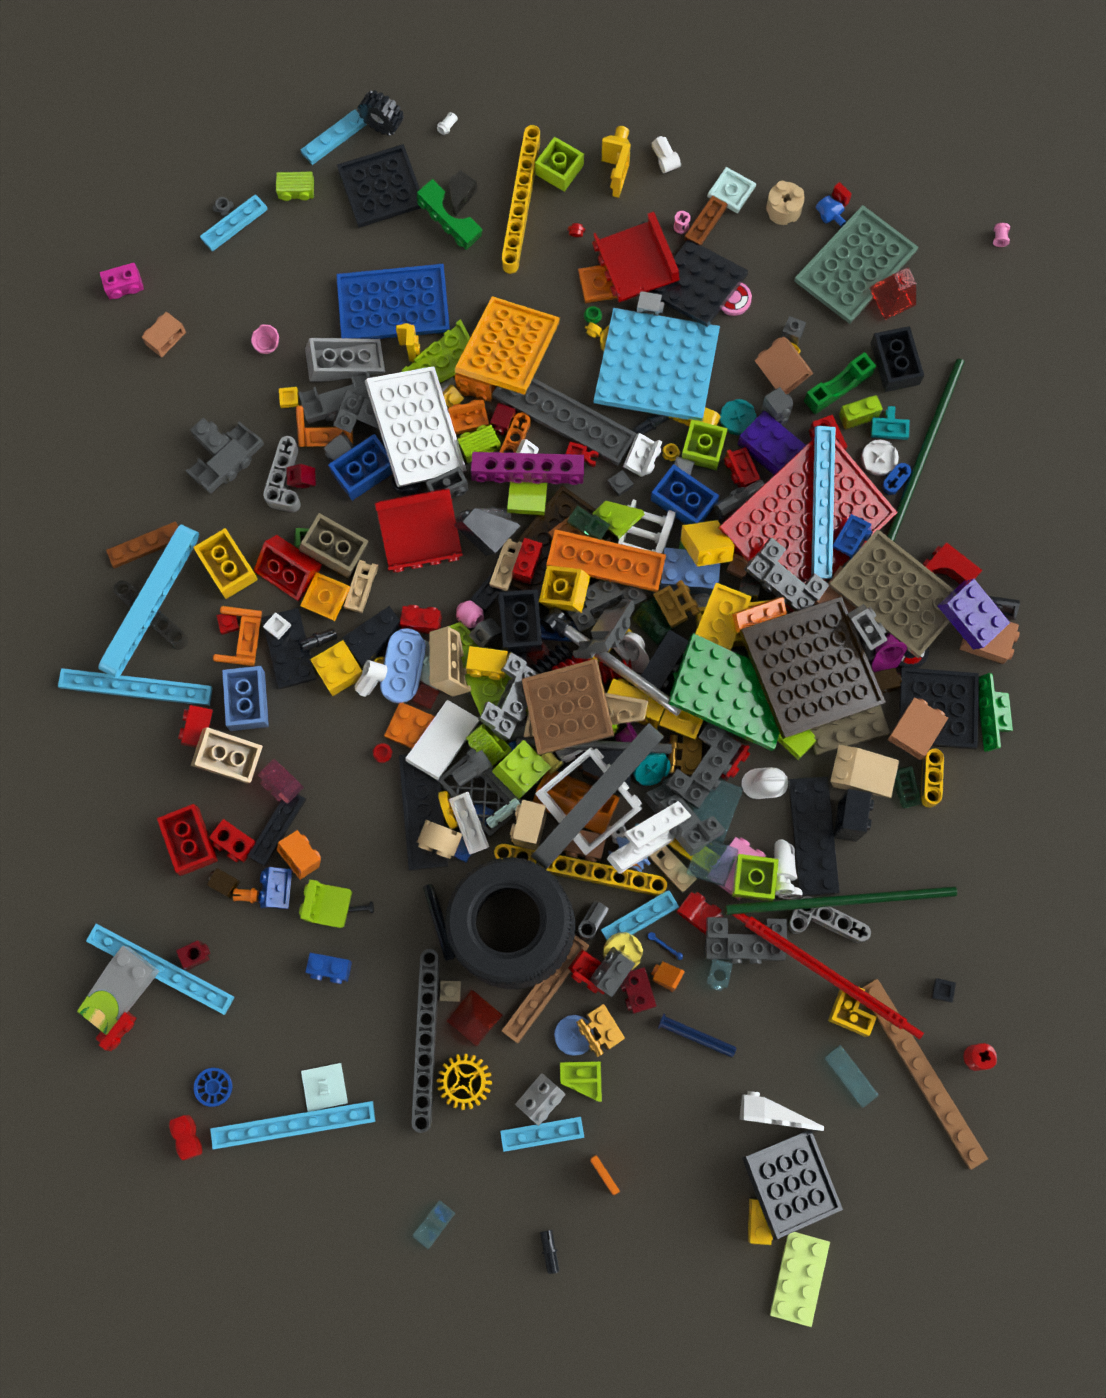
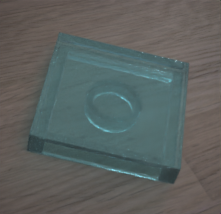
M711 841L700 852L693 855L687 874L725 887L738 849Z

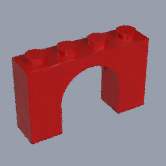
M947 542L942 547L939 545L932 553L934 557L931 560L927 559L922 564L932 573L945 574L959 584L966 580L976 579L982 569Z

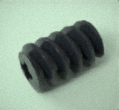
M561 642L562 647L556 645L555 651H549L550 656L544 654L543 660L538 659L537 665L532 663L531 666L534 671L542 674L552 671L553 666L558 667L560 662L565 663V660L571 659L573 655L568 647Z

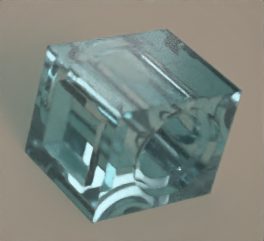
M712 959L707 984L711 985V989L722 991L723 988L726 989L728 987L733 963ZM719 970L724 973L723 981H717L714 978L715 971Z

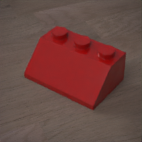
M275 535L264 542L254 572L295 600L300 601L307 592L315 573H319L322 564L300 552L298 548L280 536Z

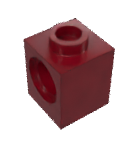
M500 403L497 404L490 421L496 434L507 435L516 415L514 408Z
M304 464L286 467L288 486L299 489L316 486L314 467Z
M199 940L176 950L183 969L190 970L210 960L208 956L210 950L207 944H203ZM198 949V958L192 960V951Z

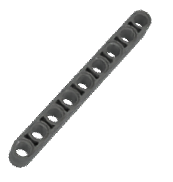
M648 723L531 857L543 868L547 869L664 736Z
M433 949L424 950L420 956L412 1127L419 1133L427 1132L432 1124L440 965L439 955ZM434 954L435 961L432 964H427L425 962L426 955ZM433 974L434 981L431 984H425V975ZM432 994L433 1001L431 1004L426 1005L423 1003L424 995ZM425 1014L432 1016V1022L429 1025L422 1023V1017ZM425 1034L431 1037V1042L427 1046L421 1044V1037ZM423 1055H428L430 1063L423 1067L420 1064V1058ZM425 1075L429 1078V1084L426 1087H421L418 1081L421 1076ZM421 1096H425L428 1099V1105L425 1108L418 1106L417 1102ZM420 1117L425 1118L427 1121V1126L424 1129H419L416 1125Z

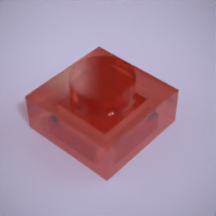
M543 642L542 651L526 652L536 665L538 659L543 660L544 654L550 656V650Z
M421 684L413 701L431 710L439 695V691Z

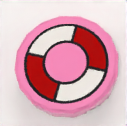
M741 283L721 309L724 314L729 316L743 314L751 305L752 295L750 289Z

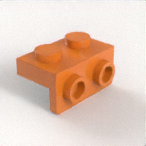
M472 400L467 404H455L448 408L456 435L475 431L481 425H489L484 400Z

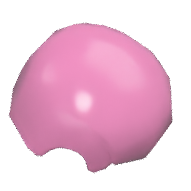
M263 324L253 331L251 343L260 354H270L278 347L279 335L274 327Z

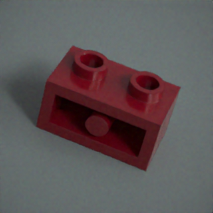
M645 967L630 971L620 985L622 992L626 991L628 999H625L628 1011L632 1010V1013L636 1014L656 1008L657 1005Z

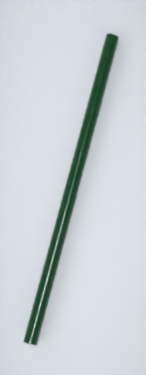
M958 358L954 363L896 511L898 513L891 522L886 536L892 541H895L965 361Z
M942 887L729 904L724 906L726 915L955 897L957 896V888Z

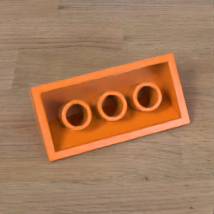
M548 770L537 787L536 792L560 772L555 771L550 774ZM566 776L547 793L567 816L592 788V785ZM535 794L533 802L543 804ZM613 794L584 828L594 833L603 834L611 821L620 797Z

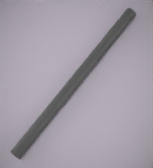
M517 737L516 746L525 740L531 747L536 748L534 738ZM593 741L566 749L588 750L592 747L593 750L597 748L599 751H624L631 742ZM658 743L650 753L671 754L672 744Z

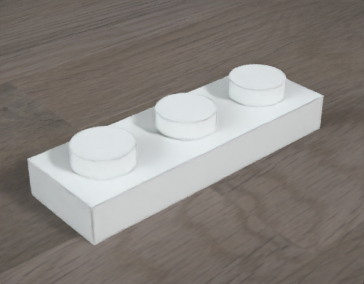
M469 792L449 799L469 855L488 848L487 839Z

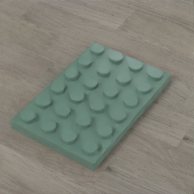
M862 205L795 277L794 282L851 324L917 252L919 247Z

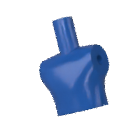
M830 195L818 202L816 209L819 211L824 223L835 220L840 227L846 224V221L840 216L845 210L842 203L834 200Z

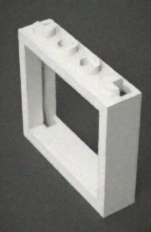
M592 747L589 748L535 793L559 823L566 817V814L547 792L589 757L605 773L611 765H606L602 761L604 756L597 748L595 750ZM625 781L618 790L633 809L590 844L579 832L573 841L585 855L642 809L640 806L642 802L635 794L631 796L627 791L629 786Z

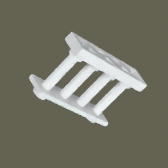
M633 499L632 504L627 506L636 508L637 500ZM669 510L667 516L663 515L661 517L644 511L645 515L642 519L660 524L663 527L662 532L656 534L632 526L619 539L618 544L648 550L625 543L627 533L654 540L657 543L656 550L652 549V551L663 554L676 512Z
M677 801L625 832L624 835L630 842L611 853L607 860L619 874L671 843L675 837L669 831L689 819L691 815Z

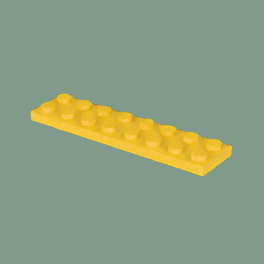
M715 583L695 634L731 650L738 633L735 629L732 614L747 609L752 596ZM665 708L659 726L695 740L703 720L683 710L678 716H675Z

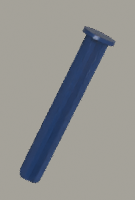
M663 1013L658 1029L662 1027L729 1057L734 1056L736 1052L735 1046L667 1018Z

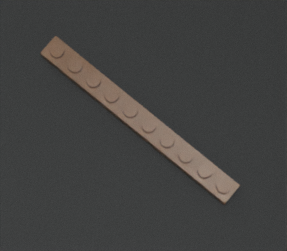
M878 979L862 987V989H865V992L898 1013ZM874 1012L968 1168L972 1170L988 1160V1157L913 1035L903 1028L900 1030Z

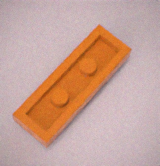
M778 597L733 613L732 616L736 632L740 633V630L786 615L787 611L784 598Z

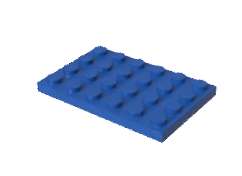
M444 264L337 274L341 338L397 337L396 325L404 323L414 325L416 335L445 333L447 330H450Z

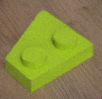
M605 501L592 513L618 539L645 515L641 509Z
M601 1061L560 1063L561 1084L598 1102H602Z

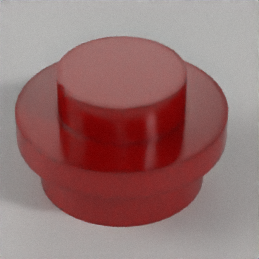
M572 223V226H568L569 235L572 237H583L585 228L582 227V224Z
M378 744L373 749V757L376 761L385 763L391 759L392 749L387 744Z

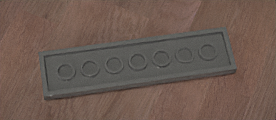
M535 378L532 379L525 395L499 386L492 393V398L514 408L520 413L523 412L529 415L532 420L567 439L587 446L588 450L597 451L599 456L617 466L623 460L637 433Z

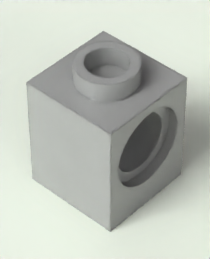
M640 291L637 313H647L656 316L659 313H663L664 302H661L662 295Z

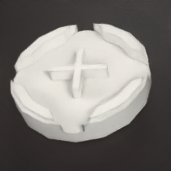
M873 440L865 446L861 454L862 466L867 472L875 476H885L891 473L897 466L899 459L896 448L885 440Z

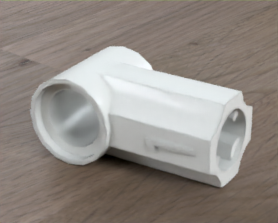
M657 137L652 142V148L658 157L661 171L667 173L681 167L680 158L676 152L672 151L666 137Z
M367 660L364 664L362 675L354 686L355 691L364 697L370 695L378 681L382 682L385 679L387 666Z

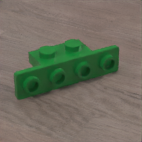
M987 673L979 676L978 700L984 751L989 752L1001 748L999 731L1010 732L1013 731L1009 693L995 692L993 674Z

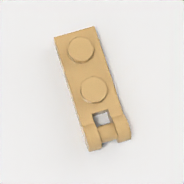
M509 538L503 544L489 583L491 587L508 592L513 578L512 571L522 542L516 543ZM509 549H513V550H515V552H514V553H511V552H508V550H509Z
M359 560L344 609L363 614L375 575L378 571L377 564L372 563L370 565L366 564V561ZM363 571L369 572L368 575L362 574Z
M667 846L648 856L682 893L697 880ZM660 851L665 854L661 859L657 857Z

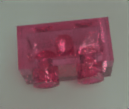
M275 759L258 774L263 780L260 784L267 791L272 789L271 794L278 801L282 799L286 804L304 788Z

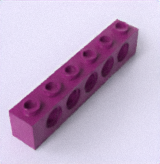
M472 452V481L583 484L584 455Z

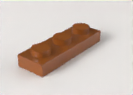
M712 196L686 233L684 240L702 245L726 210L728 204Z

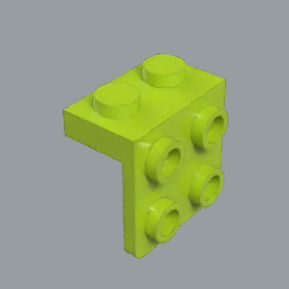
M309 879V883L304 888V904H301L299 910L300 919L310 923L343 928L352 891L347 888L321 884L316 880Z

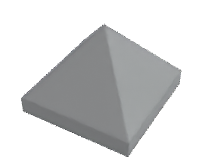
M677 456L674 465L691 475L694 462Z

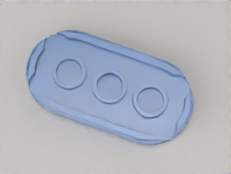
M410 628L400 629L390 637L387 644L383 664L387 666V674L385 679L380 682V689L382 694L394 703H405L411 700L419 687L426 644L416 630Z

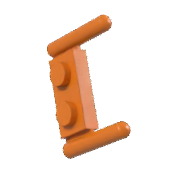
M296 407L299 447L326 446L342 432L353 444V430L350 433L338 427L305 428L303 407Z
M221 606L220 613L242 616L236 656L214 654L213 661L255 666L262 611Z

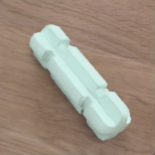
M514 798L509 802V805L506 804L495 812L494 816L491 815L487 818L486 822L489 827L494 828L498 825L499 821L502 822L513 814V811H516L517 805H521L520 802Z

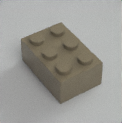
M319 513L302 540L299 551L349 578L369 541Z

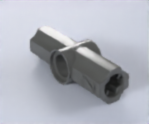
M758 480L747 487L733 490L730 496L714 504L715 514L719 519H724L733 514L765 483L763 480Z

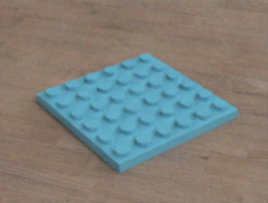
M613 308L594 403L687 420L703 421L720 326L710 324L706 327L699 322Z

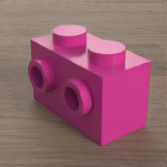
M134 262L100 272L104 290L109 299H118L124 295L135 294L144 290L139 270Z

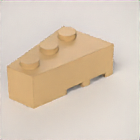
M449 626L431 631L429 640L430 685L452 697L471 692L470 685L467 686L465 674H467L466 668H463L461 659L464 653L460 633Z

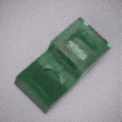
M578 505L566 521L586 535L600 540L610 524L594 514L592 516Z

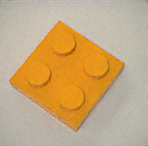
M316 572L300 606L335 621L351 587Z

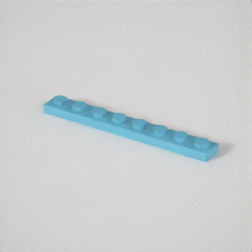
M816 426L814 437L811 575L816 573L822 579H832L835 427Z
M61 668L58 682L60 689L210 706L213 687L208 685L123 675L116 678L105 673Z
M95 924L86 942L112 956H115L122 946L132 948L160 971L156 975V979L223 1015L226 1014L235 998L229 993L98 924Z
M373 1101L211 1128L212 1149L376 1122Z

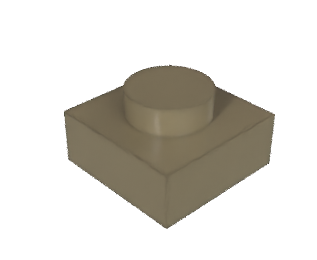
M441 981L440 1001L460 1002L461 981Z

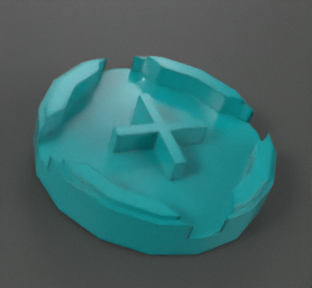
M742 399L729 401L721 409L720 424L722 427L728 428V433L741 435L757 418L754 407Z
M649 753L632 774L636 781L642 785L651 786L661 781V778L668 775L670 761L663 753Z

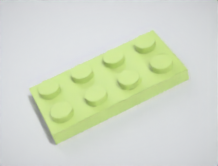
M798 1232L787 1235L770 1316L812 1327L830 1245L829 1241Z

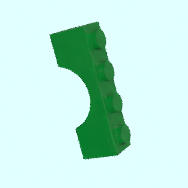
M433 179L430 180L417 192L418 205L422 209H426L430 217L435 222L438 221L442 225V229L455 238L454 240L458 246H463L467 250L482 236L483 229L471 217L457 219L450 216L442 204L445 191Z
M864 352L852 360L835 378L826 383L821 382L809 390L804 399L805 404L816 415L871 377L876 365Z

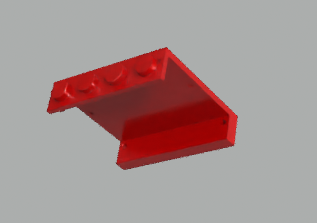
M654 212L647 214L648 222L599 239L596 233L593 234V249L595 252L598 251L600 255L598 256L599 264L601 267L604 266L606 281L611 282L610 290L612 296H616L618 302L638 296L640 291L649 292L680 280L678 267Z
M449 488L375 502L388 562V570L401 572L404 571V567L411 566L412 569L423 567L422 564L424 563L437 565L441 563V560L448 559L449 562L460 560L459 557L463 556L458 530L454 526L456 519Z

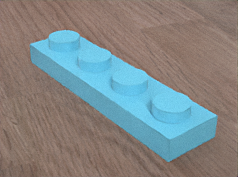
M354 109L300 149L301 153L313 165L367 124L364 123V119L360 118V114Z
M255 194L203 233L200 238L213 252L267 211V206Z
M668 890L601 929V932L606 940L619 932L633 935L678 909L679 906Z
M581 1117L542 1123L539 1126L536 1124L500 1131L503 1152L584 1138Z

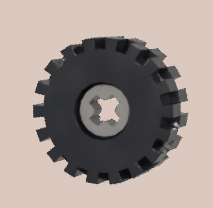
M370 90L357 107L360 118H363L364 123H368L371 129L373 127L376 132L380 131L381 134H387V136L394 135L404 119L403 111L400 110L399 105L395 104L394 100L389 99V96H384L382 92L378 93L376 90L373 92Z

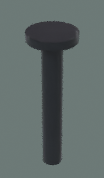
M370 901V905L349 907L348 912L370 910L371 913H374V903Z

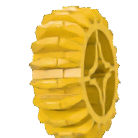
M458 1054L456 1055L457 1062L449 1058V1062L452 1065L443 1064V1067L447 1069L446 1072L439 1071V1074L444 1075V1078L437 1079V1082L443 1083V1086L438 1087V1090L442 1091L445 1089V1093L441 1097H450L446 1102L447 1104L454 1100L453 1108H457L458 1104L461 1103V1109L465 1110L466 1103H468L469 1108L473 1109V1101L479 1106L481 1105L478 1100L479 1097L483 1100L487 1099L483 1092L490 1093L491 1091L485 1088L486 1084H492V1081H486V1077H490L491 1073L484 1074L488 1066L480 1067L483 1062L482 1059L475 1063V1055H472L471 1060H468V1054H464V1060H461ZM459 1065H472L477 1070L470 1074H464ZM454 1070L457 1081L449 1088V1075ZM480 1075L481 1087L476 1094L472 1087V1082ZM461 1076H463L464 1078H470V1082H468L470 1084L468 1087H466L465 1085L458 1086L460 1085L459 1081H461ZM460 1089H465L471 1098L459 1099L453 1093Z

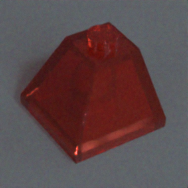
M909 267L869 287L885 320L916 306V282Z
M471 990L447 1022L478 1047L503 1014L475 991Z

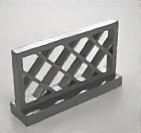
M472 748L465 757L437 781L452 797L458 796L459 790L470 791L472 800V791H484V801L472 802L473 804L483 805V815L477 814L478 818H483V821L479 819L483 831L490 838L515 816L516 811L514 810L513 814L502 822H498V825L490 831L485 826V818L491 816L485 815L486 805H497L498 811L499 806L509 805V802L514 798L520 804L522 800L518 799L494 775L493 769L482 776L475 777L482 778L485 781L484 788L473 787V779L471 780V787H460L458 783L457 786H448L445 783V779L453 776L452 771L463 765L473 754L477 753ZM486 792H495L498 795L497 802L486 801Z

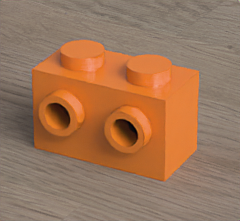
M298 830L278 842V853L300 880L319 868L321 861L319 852L311 848L307 837L301 835Z

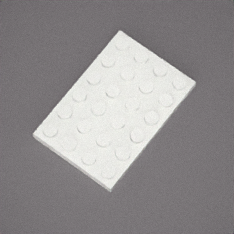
M434 366L367 378L365 380L397 487L429 481L457 467H460L463 473L467 471Z

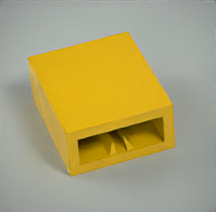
M718 520L682 525L681 542L697 567L733 560L735 545L728 536L720 531Z

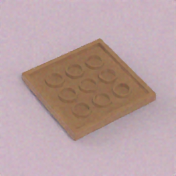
M596 659L522 679L538 755L614 736Z

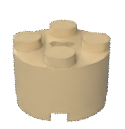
M779 181L769 192L766 206L769 218L780 225H787L790 222L797 221L801 215L804 203V190L794 183Z
M426 820L417 841L419 843L418 847L431 852L433 849L438 850L436 854L450 859L451 856L455 855L463 834Z

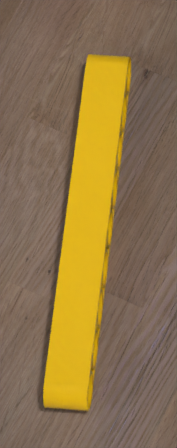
M529 125L525 128L502 253L503 270L508 274L515 273L519 267L535 176V162L538 159L540 148V130L535 125Z
M500 844L494 850L496 859L500 858L498 856L499 851L505 849L509 852L508 857L510 859L512 857L517 858L519 854L524 853L528 856L529 861L536 864V860L531 857L536 850L508 844ZM561 855L546 869L552 875L653 896L663 894L667 888V882L661 876L628 869L620 873L624 876V881L618 883L613 878L618 873L613 866ZM563 861L567 867L565 870L560 871L555 867L556 864ZM579 865L584 866L586 872L582 875L575 872V868ZM598 869L605 872V876L601 879L596 878L594 872ZM639 877L644 881V884L637 887L633 884V879ZM659 881L662 883L663 889L656 891L653 889L652 884Z

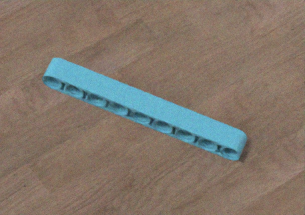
M182 524L176 529L99 663V670L116 678L121 675L191 554L193 547L196 545L199 532Z

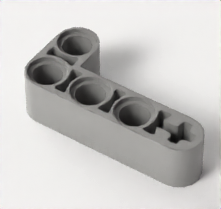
M284 436L279 441L263 496L269 507L294 513L300 509L301 503L294 491L287 490L286 467L295 465L299 449L295 439L291 436ZM282 462H288L285 466H280ZM282 478L281 482L275 483L276 479ZM272 495H277L274 500L269 499ZM290 499H295L294 503L287 504Z
M832 907L811 908L810 911L794 909L787 924L790 932L800 934L807 928L811 920L855 943H862L868 940L871 935L869 926ZM823 910L828 913V920L820 918V911ZM794 919L802 922L801 929H796L793 926ZM842 919L846 922V929L839 928L838 920ZM862 929V930H863V931H862V934H863L864 936H862V937L859 938V937H858L859 933L856 932V931Z

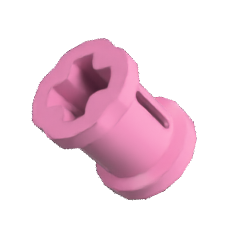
M679 211L674 217V231L678 234H685L689 230L690 215L685 211Z
M998 223L995 225L994 246L1005 247L1009 245V224Z

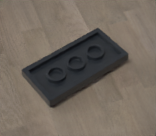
M299 608L277 613L291 624L290 628L279 640L265 630L279 689L317 680L314 666L310 660L312 659L310 650L301 652L300 649L302 647H298V641L306 639ZM273 614L262 617L263 626Z

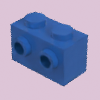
M310 953L306 973L311 975L310 978L322 980V977L330 978L332 983L342 984V981L348 982L352 962L347 959Z

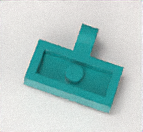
M888 406L885 414L886 418H872L871 438L908 440L910 420L895 419V406Z

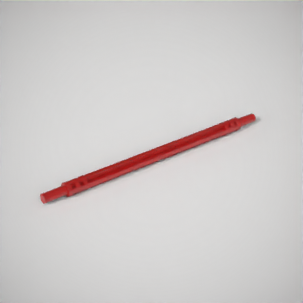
M732 914V916L745 923V927L826 979L900 1030L903 1028L919 1040L922 1038L924 1032L908 1023L905 1017L754 917H749L746 914Z

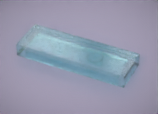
M841 1045L824 1057L862 1108L879 1096Z

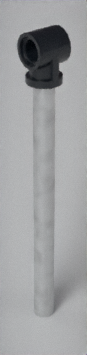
M553 607L540 620L541 625L546 631L551 634L557 632L558 636L561 638L567 637L578 646H580V641L590 640L573 628V623L570 620L567 621L565 614L556 607ZM608 652L595 653L594 657L675 716L681 713L682 710L667 704L669 700L667 694Z

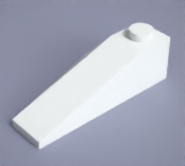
M748 1091L747 1095H742L740 1120L824 1131V1126L765 1097H759V1092Z

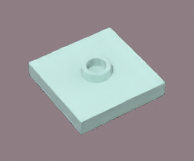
M726 167L708 192L707 197L711 198L714 196L728 204V209L738 214L755 189L756 183Z

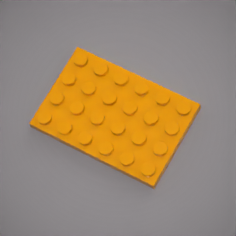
M492 296L455 367V373L525 395L559 325L560 318Z

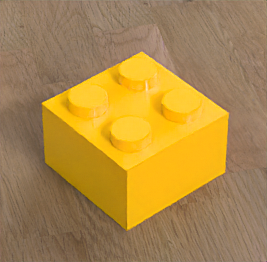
M547 565L539 602L548 609L556 607L564 611L582 613L590 576L582 569Z
M344 640L310 659L332 697L355 684L362 675L360 666Z

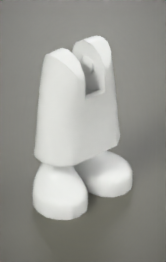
M780 839L776 841L774 846V859H779L775 895L783 899L801 898L802 890L794 887L790 882L797 879L794 846Z

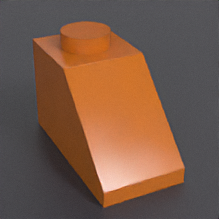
M662 961L661 965H655L651 973L654 976L652 981L674 992L685 971Z

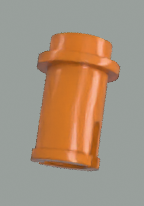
M235 888L233 894L241 896H233V900L249 901L251 904L258 902L259 890L255 888L251 890Z

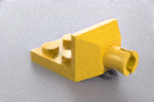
M624 126L616 127L614 136L610 135L602 140L601 161L616 164V168L612 169L610 188L613 189V196L618 198L620 197L630 162L631 144L627 139L629 129Z

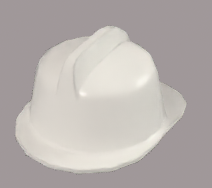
M630 631L627 632L618 646L614 647V650L621 658L625 659L626 664H628L629 658H631L632 670L643 673L650 662L644 650V640L638 634Z
M757 768L748 771L744 775L742 788L747 796L754 799L776 798L786 792L788 779L785 773L778 768Z

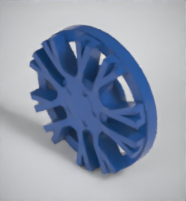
M208 1068L202 1071L194 1083V1094L197 1100L209 1107L223 1104L228 1100L232 1092L231 1078L224 1070L219 1068ZM212 1071H218L215 1079L212 1077ZM207 1073L210 1077V1080H207L204 1074ZM223 1074L225 1077L219 1081L218 1079ZM200 1079L205 1080V1086L198 1085ZM227 1080L229 1087H223L222 1083ZM199 1089H205L204 1092L198 1093ZM224 1089L228 1092L227 1094H224L221 1092V1090ZM205 1093L208 1094L206 1102L201 1099ZM221 1094L223 1099L218 1102L217 1095ZM211 1095L214 1096V1103H211Z

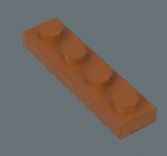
M175 521L107 549L106 551L113 568L115 569L166 548L179 527L177 522Z

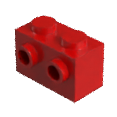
M417 605L403 606L400 620L401 629L410 628L418 633L430 634L431 631L441 628V611L434 607L423 609Z
M193 705L189 706V710L185 709L183 720L186 721L185 728H180L178 739L182 740L181 745L197 747L202 729L209 728L212 709Z

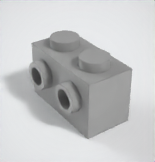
M862 604L847 614L870 650L887 641L884 635L886 630L881 622L877 624L875 621L876 614L871 607L867 608Z
M541 1073L515 1105L539 1126L547 1119L549 1113L561 1102L566 1094Z

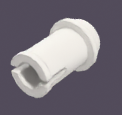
M449 112L445 119L437 124L438 132L442 135L448 134L450 128L458 120L457 116Z

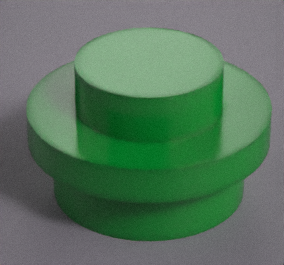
M591 306L585 310L584 319L587 323L597 324L602 319V312L599 308Z

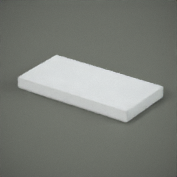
M447 700L407 755L405 761L439 780L466 742V737L473 732L479 723L478 718Z

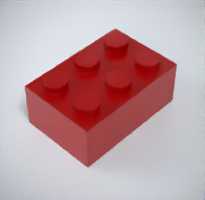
M195 804L157 818L177 874L183 876L218 862L200 809Z

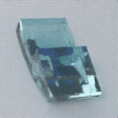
M439 1200L412 1237L429 1250L453 1218L455 1212Z

